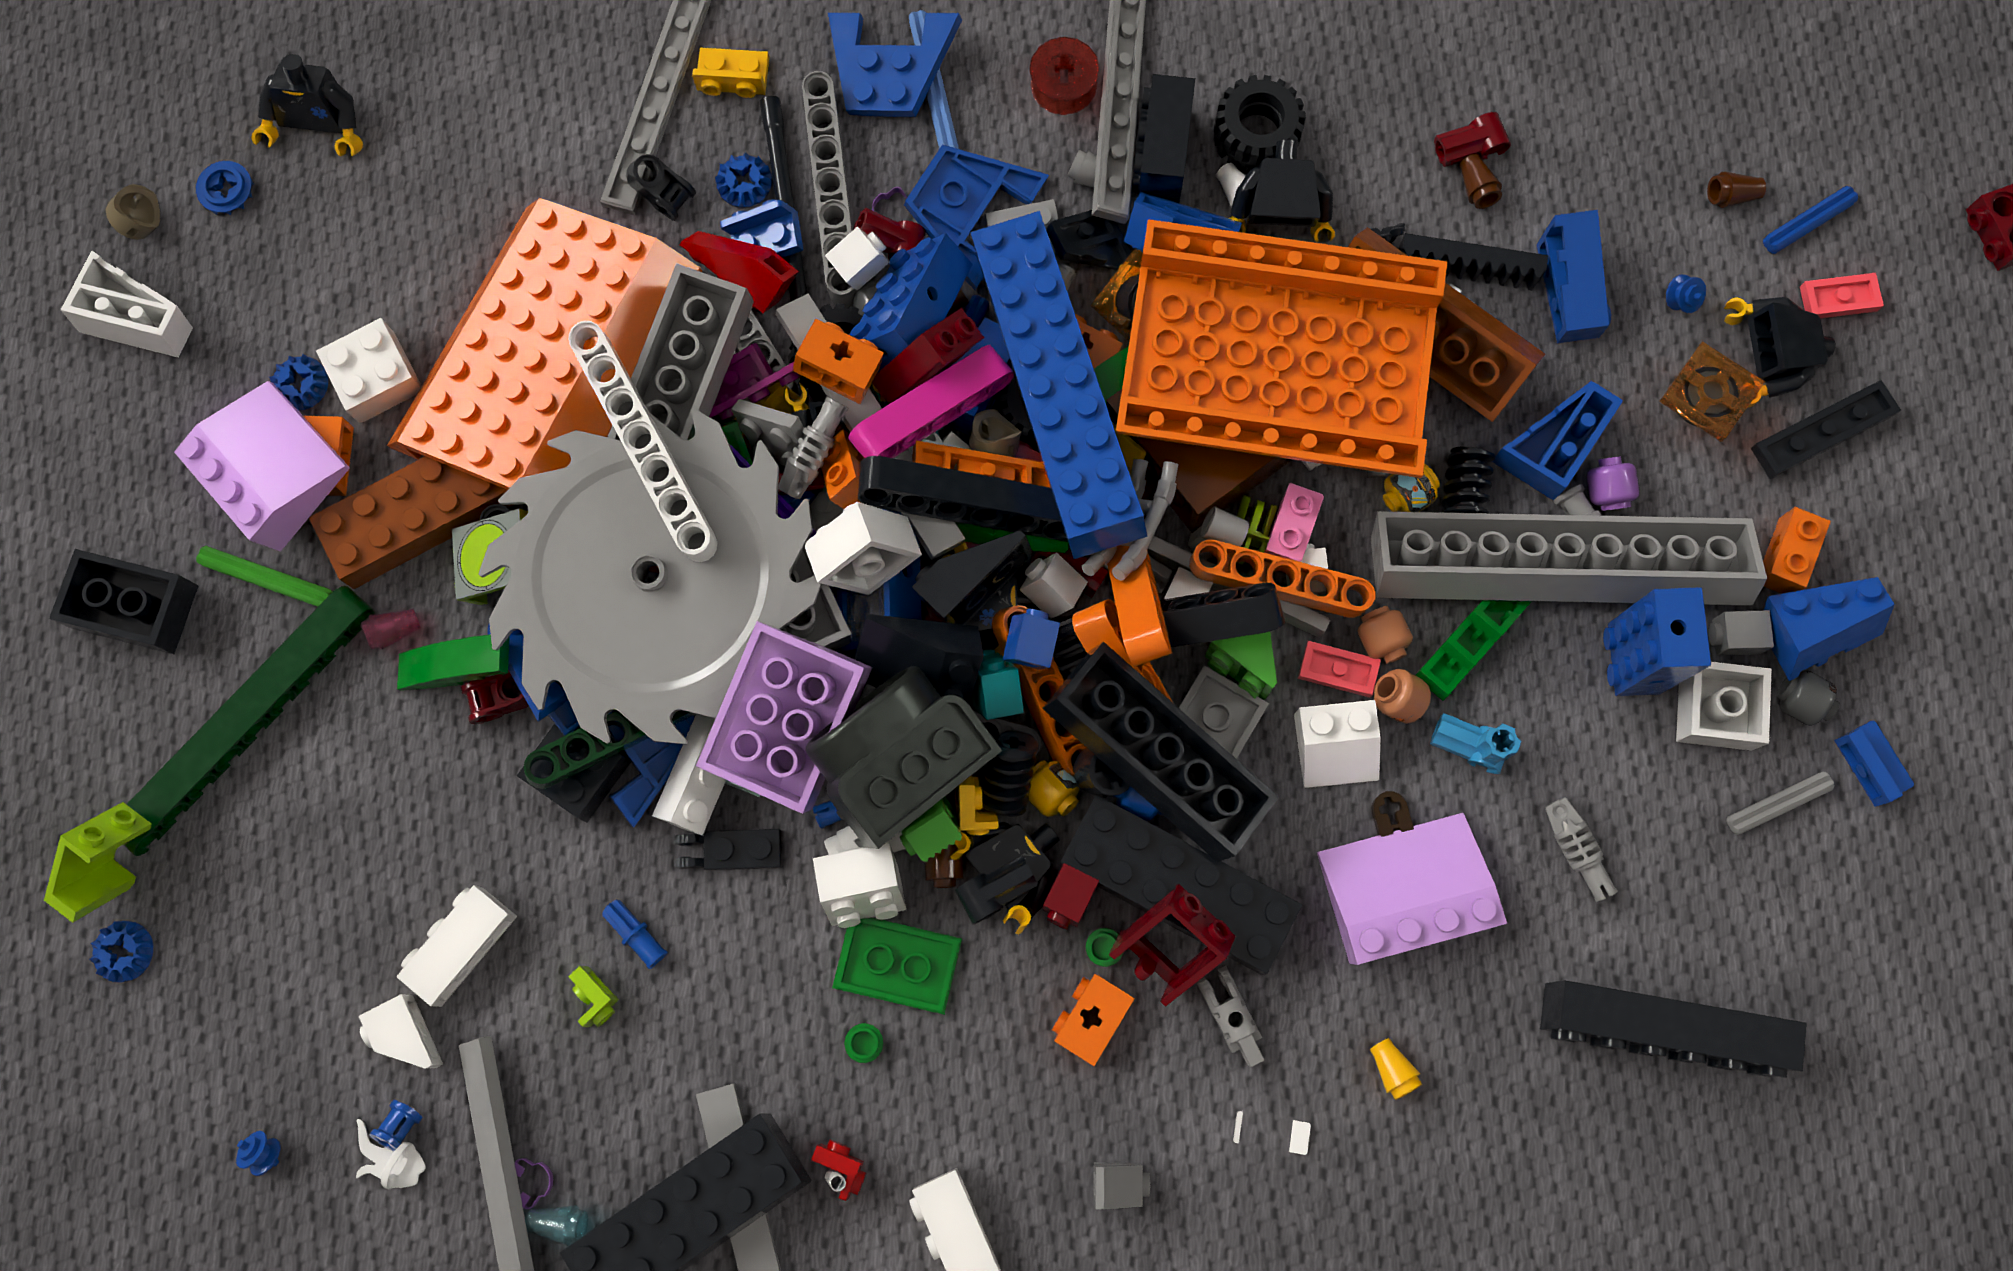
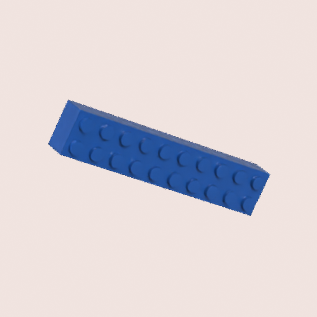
M1040 211L971 232L977 258L1073 559L1147 537L1144 515Z

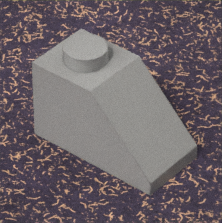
M1094 1162L1093 1203L1096 1209L1143 1207V1197H1150V1173L1143 1172V1165L1141 1163Z

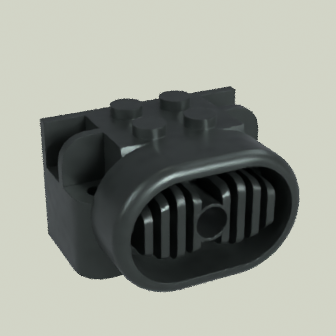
M917 666L904 669L877 687L857 703L853 714L845 721L829 731L833 723L831 722L814 736L806 746L807 755L828 781L827 795L838 810V816L847 822L858 837L854 842L858 847L873 849L882 847L1002 751L968 703L956 695L941 697L922 670Z

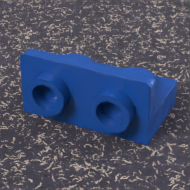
M767 200L760 207L749 211L735 212L730 218L720 221L721 229L730 234L731 239L771 248L782 258L804 250L798 211L782 200Z

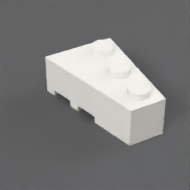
M93 251L88 256L61 308L63 314L80 333L174 357H179L193 329L177 305L143 283L136 282L126 272L105 262Z

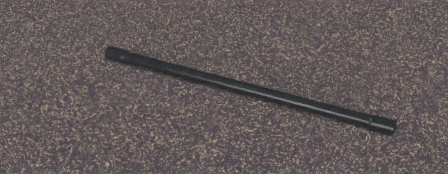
M766 96L760 100L763 128L767 137L775 198L784 201L795 209L783 133L784 121L781 101L777 96ZM801 251L784 257L789 264L799 271L789 286L791 301L807 294ZM807 387L805 388L807 392L805 402L807 405L809 402L823 401V397L819 395L816 399L809 396L811 391Z

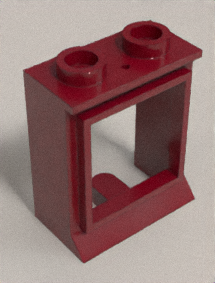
M960 308L916 338L876 374L872 383L887 403L890 404L949 368L974 347L976 343L981 341L984 336L977 329L974 321Z
M1178 883L1174 890L1126 930L1120 931L1109 956L1115 960L1128 948L1139 957V961L1134 969L1138 979L1145 981L1155 971L1168 983L1160 1000L1166 1007L1227 959L1236 936L1223 921L1213 916L1195 895L1188 893ZM1170 913L1207 946L1180 969L1144 937L1148 931Z

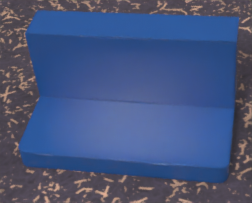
M1869 721L1834 740L1875 807L1896 800L1903 796L1902 792L1914 786L1912 779L1875 721Z

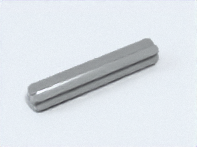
M1827 772L1818 773L1728 816L1726 819L1727 824L1733 834H1742L1832 791L1835 788L1834 782Z

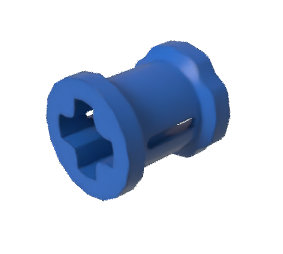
M393 1100L389 1105L391 1111L380 1127L373 1129L370 1133L372 1139L391 1151H395L401 1145L414 1123L419 1124L423 1118L413 1108L397 1100Z

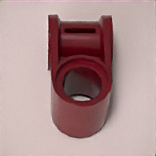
M509 671L508 674H498L484 680L470 681L460 687L462 694L467 695L471 715L468 717L470 724H482L498 719L505 714L529 707L522 693L516 698H512L511 690L516 682Z

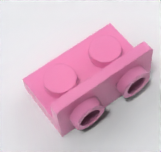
M1289 483L1282 497L1264 553L1301 562L1324 499L1323 494Z

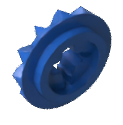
M746 152L743 156L735 157L731 155L729 161L725 164H720L718 175L715 176L720 196L727 203L736 207H750L760 203L768 195L772 186V176L769 167L759 156L753 157ZM748 172L752 183L742 182L738 185L734 174L744 176Z
M219 161L208 166L200 174L196 183V195L199 202L216 215L223 212L231 215L232 210L236 208L244 209V202L247 198H253L251 186L254 183L249 172L242 165L233 161ZM224 178L231 186H234L228 189L226 198L218 191L223 188Z
M304 354L301 357L288 356V360L283 364H276V372L273 376L269 377L270 381L274 383L298 411L309 409L319 403L328 388V375L325 368L316 359ZM294 371L302 378H306L301 381V392L293 385H290L295 381Z
M114 921L110 926L100 929L98 938L90 943L93 947V956L89 960L94 963L97 969L96 974L112 982H127L137 978L147 969L153 956L154 947L149 932L142 925L132 921ZM123 943V948L127 949L128 952L134 953L133 956L119 957L117 960V954L112 953V950H108V947L121 946Z

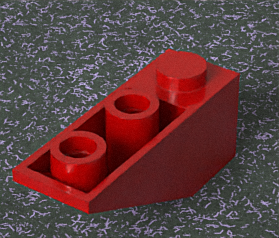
M702 231L695 232L679 244L689 252L692 259L705 265L717 275V278L747 288L754 300L752 307L762 313H765L779 303L799 272L771 248Z

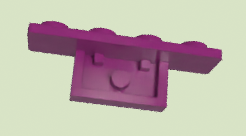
M757 343L751 344L737 352L731 359L709 417L715 419L719 416L722 422L734 416L731 409L739 399L745 401L749 399L750 402L756 403L771 394L768 388L779 382L784 387L797 380L801 375L793 371L794 362L773 373Z

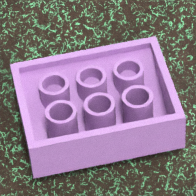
M270 381L263 383L196 424L174 451L250 541L280 552L350 469L345 461L274 383Z
M757 621L696 766L802 814L812 810L825 777L807 755L806 746L814 736L831 722L833 723L829 731L853 714L873 667Z
M1464 813L1413 826V830L1405 832L1397 830L1393 832V835L1385 837L1379 835L1317 852L1350 964L1359 965L1507 924L1496 885Z

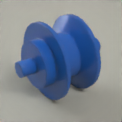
M1685 274L1673 278L1666 291L1667 305L1673 310L1681 309L1685 313L1697 311L1706 297L1704 281L1701 278H1691Z
M263 1131L252 1133L244 1141L240 1140L237 1145L239 1148L236 1157L237 1166L241 1169L250 1167V1172L255 1176L263 1175L279 1163L280 1142L275 1138L267 1140V1135Z

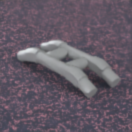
M1133 459L1130 477L1143 515H1146L1147 537L1122 544V546L1130 547L1122 556V560L1112 569V574L1116 579L1124 580L1145 560L1149 544L1167 506L1171 504L1175 495L1177 485L1175 481L1179 465L1177 463L1164 461L1161 479L1158 480L1157 490L1153 496L1154 500H1144L1141 498L1146 485L1145 476L1148 461ZM1117 547L1091 554L1092 556L1082 565L1083 572L1088 576H1093L1101 567L1106 566L1111 561Z

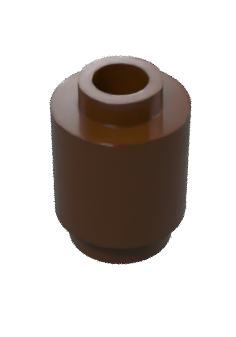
M949 844L948 849H942L941 854L935 853L934 858L929 857L928 862H925V880L933 881V888L956 887V880L964 879L963 855L957 860H953L950 857L958 851L956 844Z

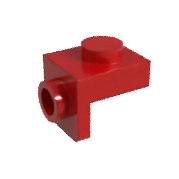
M829 1139L827 1145L820 1143L816 1146L811 1160L847 1175L845 1188L841 1190L838 1197L843 1201H847L851 1193L858 1196L867 1174L861 1171L864 1161L850 1156V1147Z

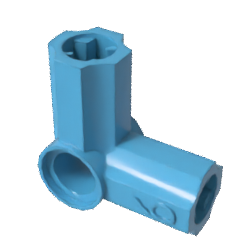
M1444 713L1436 724L1430 742L1432 746L1468 759V763L1471 766L1475 767L1478 764L1486 767V772L1492 774H1500L1504 761L1515 755L1521 744V740L1515 733V728L1502 723L1497 728L1489 726L1477 727Z

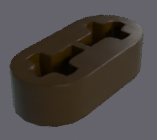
M1385 791L1373 800L1371 810L1378 836L1393 835L1394 829L1401 830V832L1414 829L1407 803L1399 793ZM1385 798H1389L1391 804L1397 803L1399 806V810L1394 812L1395 825H1391L1387 813L1381 814L1379 808L1385 804Z

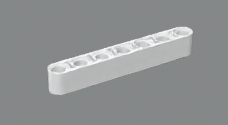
M592 321L578 322L569 332V344L673 540L689 559L695 562L709 560L717 550L716 536L615 348L596 323ZM591 337H598V342L593 348L583 349L586 340ZM606 370H616L613 379L608 382H600L601 376ZM628 401L633 402V408L628 414L618 415L620 405ZM641 435H651V441L646 447L641 449L635 448V442ZM658 468H669V474L663 481L653 482V474ZM678 500H686L687 507L685 511L677 516L671 515L670 510L673 503ZM697 533L705 534V541L700 548L695 550L689 549L688 541L691 536Z

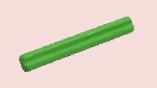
M208 546L201 547L196 557V562L204 567L317 607L333 592L328 588Z

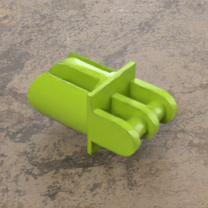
M1246 495L1242 497L1237 517L1245 518L1251 497ZM1257 500L1249 520L1248 533L1243 542L1244 548L1249 549V546L1259 548L1260 552L1265 551L1278 508L1276 505L1271 504L1262 531L1259 532L1256 530L1265 502Z

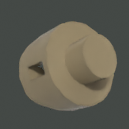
M131 184L124 187L107 204L106 216L109 223L118 233L127 238L135 240L145 239L160 223V209L156 194L141 185Z
M996 409L983 410L974 417L969 446L971 450L1015 457L1018 452L1022 431L1010 423Z

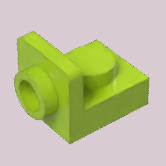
M579 966L568 976L575 984L572 990L585 1004L589 1005L592 1002L594 1005L578 1020V1023L582 1027H591L593 1024L600 1027L615 1013L612 1006L619 999L590 967Z

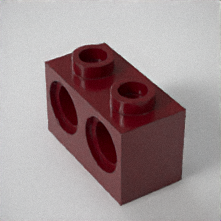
M2013 184L1981 195L1966 209L1968 224L1972 230L1977 231L1984 244V255L1988 261L1994 263L1997 271L2013 266V244L2011 243L2013 242Z
M1064 863L1043 904V911L1048 913L1047 921L1065 930H1068L1070 924L1078 927L1099 880Z

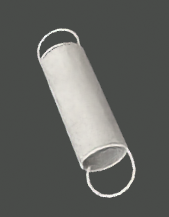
M829 1169L826 1172L825 1180L834 1191L838 1192L845 1188L846 1181L840 1172ZM839 1176L837 1182L831 1183L834 1177Z

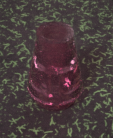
M414 608L369 615V620L361 622L371 650L378 647L383 650L414 633V631L421 629Z

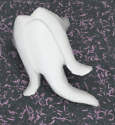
M357 1119L360 1151L368 1159L375 1162V1165L361 1167L357 1171L356 1178H360L365 1174H373L381 1179V1185L386 1189L417 1185L419 1175L425 1171L426 1165L415 1149V1146L410 1142H403L395 1151L378 1147L370 1141L365 1123L361 1119Z

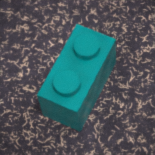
M984 649V657L970 704L986 720L1024 713L1018 668L1010 662L1003 661V656L998 652L995 653V650Z

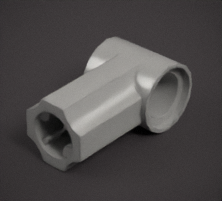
M1214 506L1206 515L1202 526L1191 534L1188 546L1194 552L1199 543L1209 539L1241 547L1248 533L1249 522ZM1209 552L1199 554V557L1205 560L1215 557Z

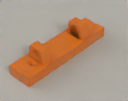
M917 440L912 448V462L947 469H954L957 464L958 471L1050 487L1043 462Z

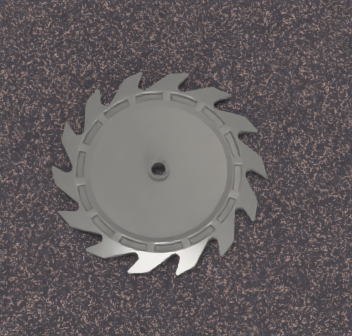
M619 408L618 415H626L632 409ZM694 408L690 411L695 427V435L690 440L681 439L650 412L649 414L716 536L718 544L713 557L704 562H695L689 559L677 547L621 440L575 430L547 441L548 446L570 455L571 461L567 467L519 478L500 497L498 501L501 505L527 504L528 514L488 545L478 573L481 577H485L503 567L511 569V577L489 618L492 649L498 651L512 632L516 630L522 631L524 636L522 685L537 709H544L549 686L553 682L559 681L563 686L580 728L607 744L612 742L607 724V715L613 710L619 711L655 742L687 744L688 740L672 721L673 715L677 711L683 710L716 719L756 622L759 621L780 630L784 629L815 605L822 585L817 583L815 575L799 583L793 582L791 579L792 570L804 549L805 542L808 541L813 531L809 500L804 498L789 518L782 519L778 517L779 466L762 440L757 442L752 465L748 468H741L736 461L720 423ZM641 435L635 442V448L641 449L646 447L651 441V435ZM658 468L653 474V482L663 481L669 474V468ZM678 500L673 503L670 510L671 515L677 516L682 514L687 507V501ZM697 533L691 536L688 541L689 549L695 550L700 548L705 541V534ZM651 566H658V578L653 583H645L643 576L646 569Z

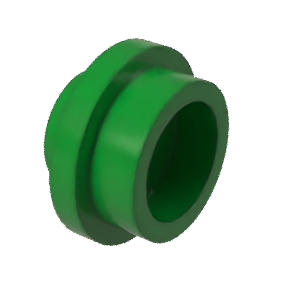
M1099 928L1092 932L1086 942V952L1089 959L1102 967L1116 964L1122 958L1124 952L1115 960L1109 956V953L1119 933L1111 928Z
M862 1023L855 1025L848 1031L844 1044L845 1050L851 1059L860 1063H868L875 1060L881 1054L884 1042L881 1032L875 1026Z

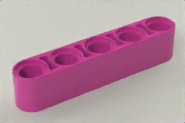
M986 345L861 421L850 432L848 439L864 458L869 456L895 458L914 446L916 440L922 441L1004 389L1011 382L1015 373L991 345Z

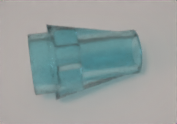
M577 1205L544 1209L531 1208L525 1219L527 1233H534L570 1246L586 1235L588 1214L585 1210H580Z

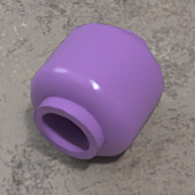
M1621 456L1599 459V467L1592 468L1587 473L1591 503L1600 506L1601 511L1632 507L1631 501L1639 497L1636 467L1631 463H1622Z

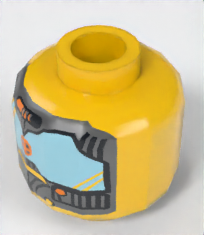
M1424 464L1422 478L1390 474L1384 481L1386 493L1383 495V500L1392 512H1420L1437 499V489L1440 487V483L1436 474L1426 464Z
M1044 760L1036 764L1033 768L1032 780L1030 781L1029 801L1046 817H1051L1058 813L1062 816L1067 815L1079 802L1076 796L1080 787L1075 778L1067 773L1057 761L1047 763Z

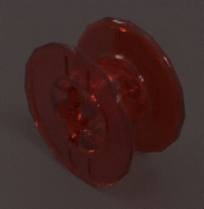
M1059 37L1050 39L1038 47L1031 58L1029 71L1032 94L1040 107L1060 115L1078 113L1087 107L1095 97L1099 73L1097 56L1089 45L1076 38ZM1060 70H1068V83H1060Z

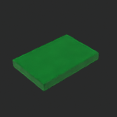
M872 917L860 919L861 922L858 925L847 928L832 988L945 1015L962 938Z

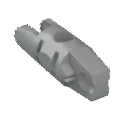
M1225 965L1218 969L1221 983L1225 986L1230 996L1229 998L1218 1003L1213 993V988L1205 977L1196 983L1218 1023L1231 1053L1240 1050L1247 1065L1253 1067L1264 1061L1256 1043L1257 1040L1262 1038V1035ZM1233 1012H1237L1240 1017L1239 1023L1235 1026H1231L1228 1021L1230 1014Z

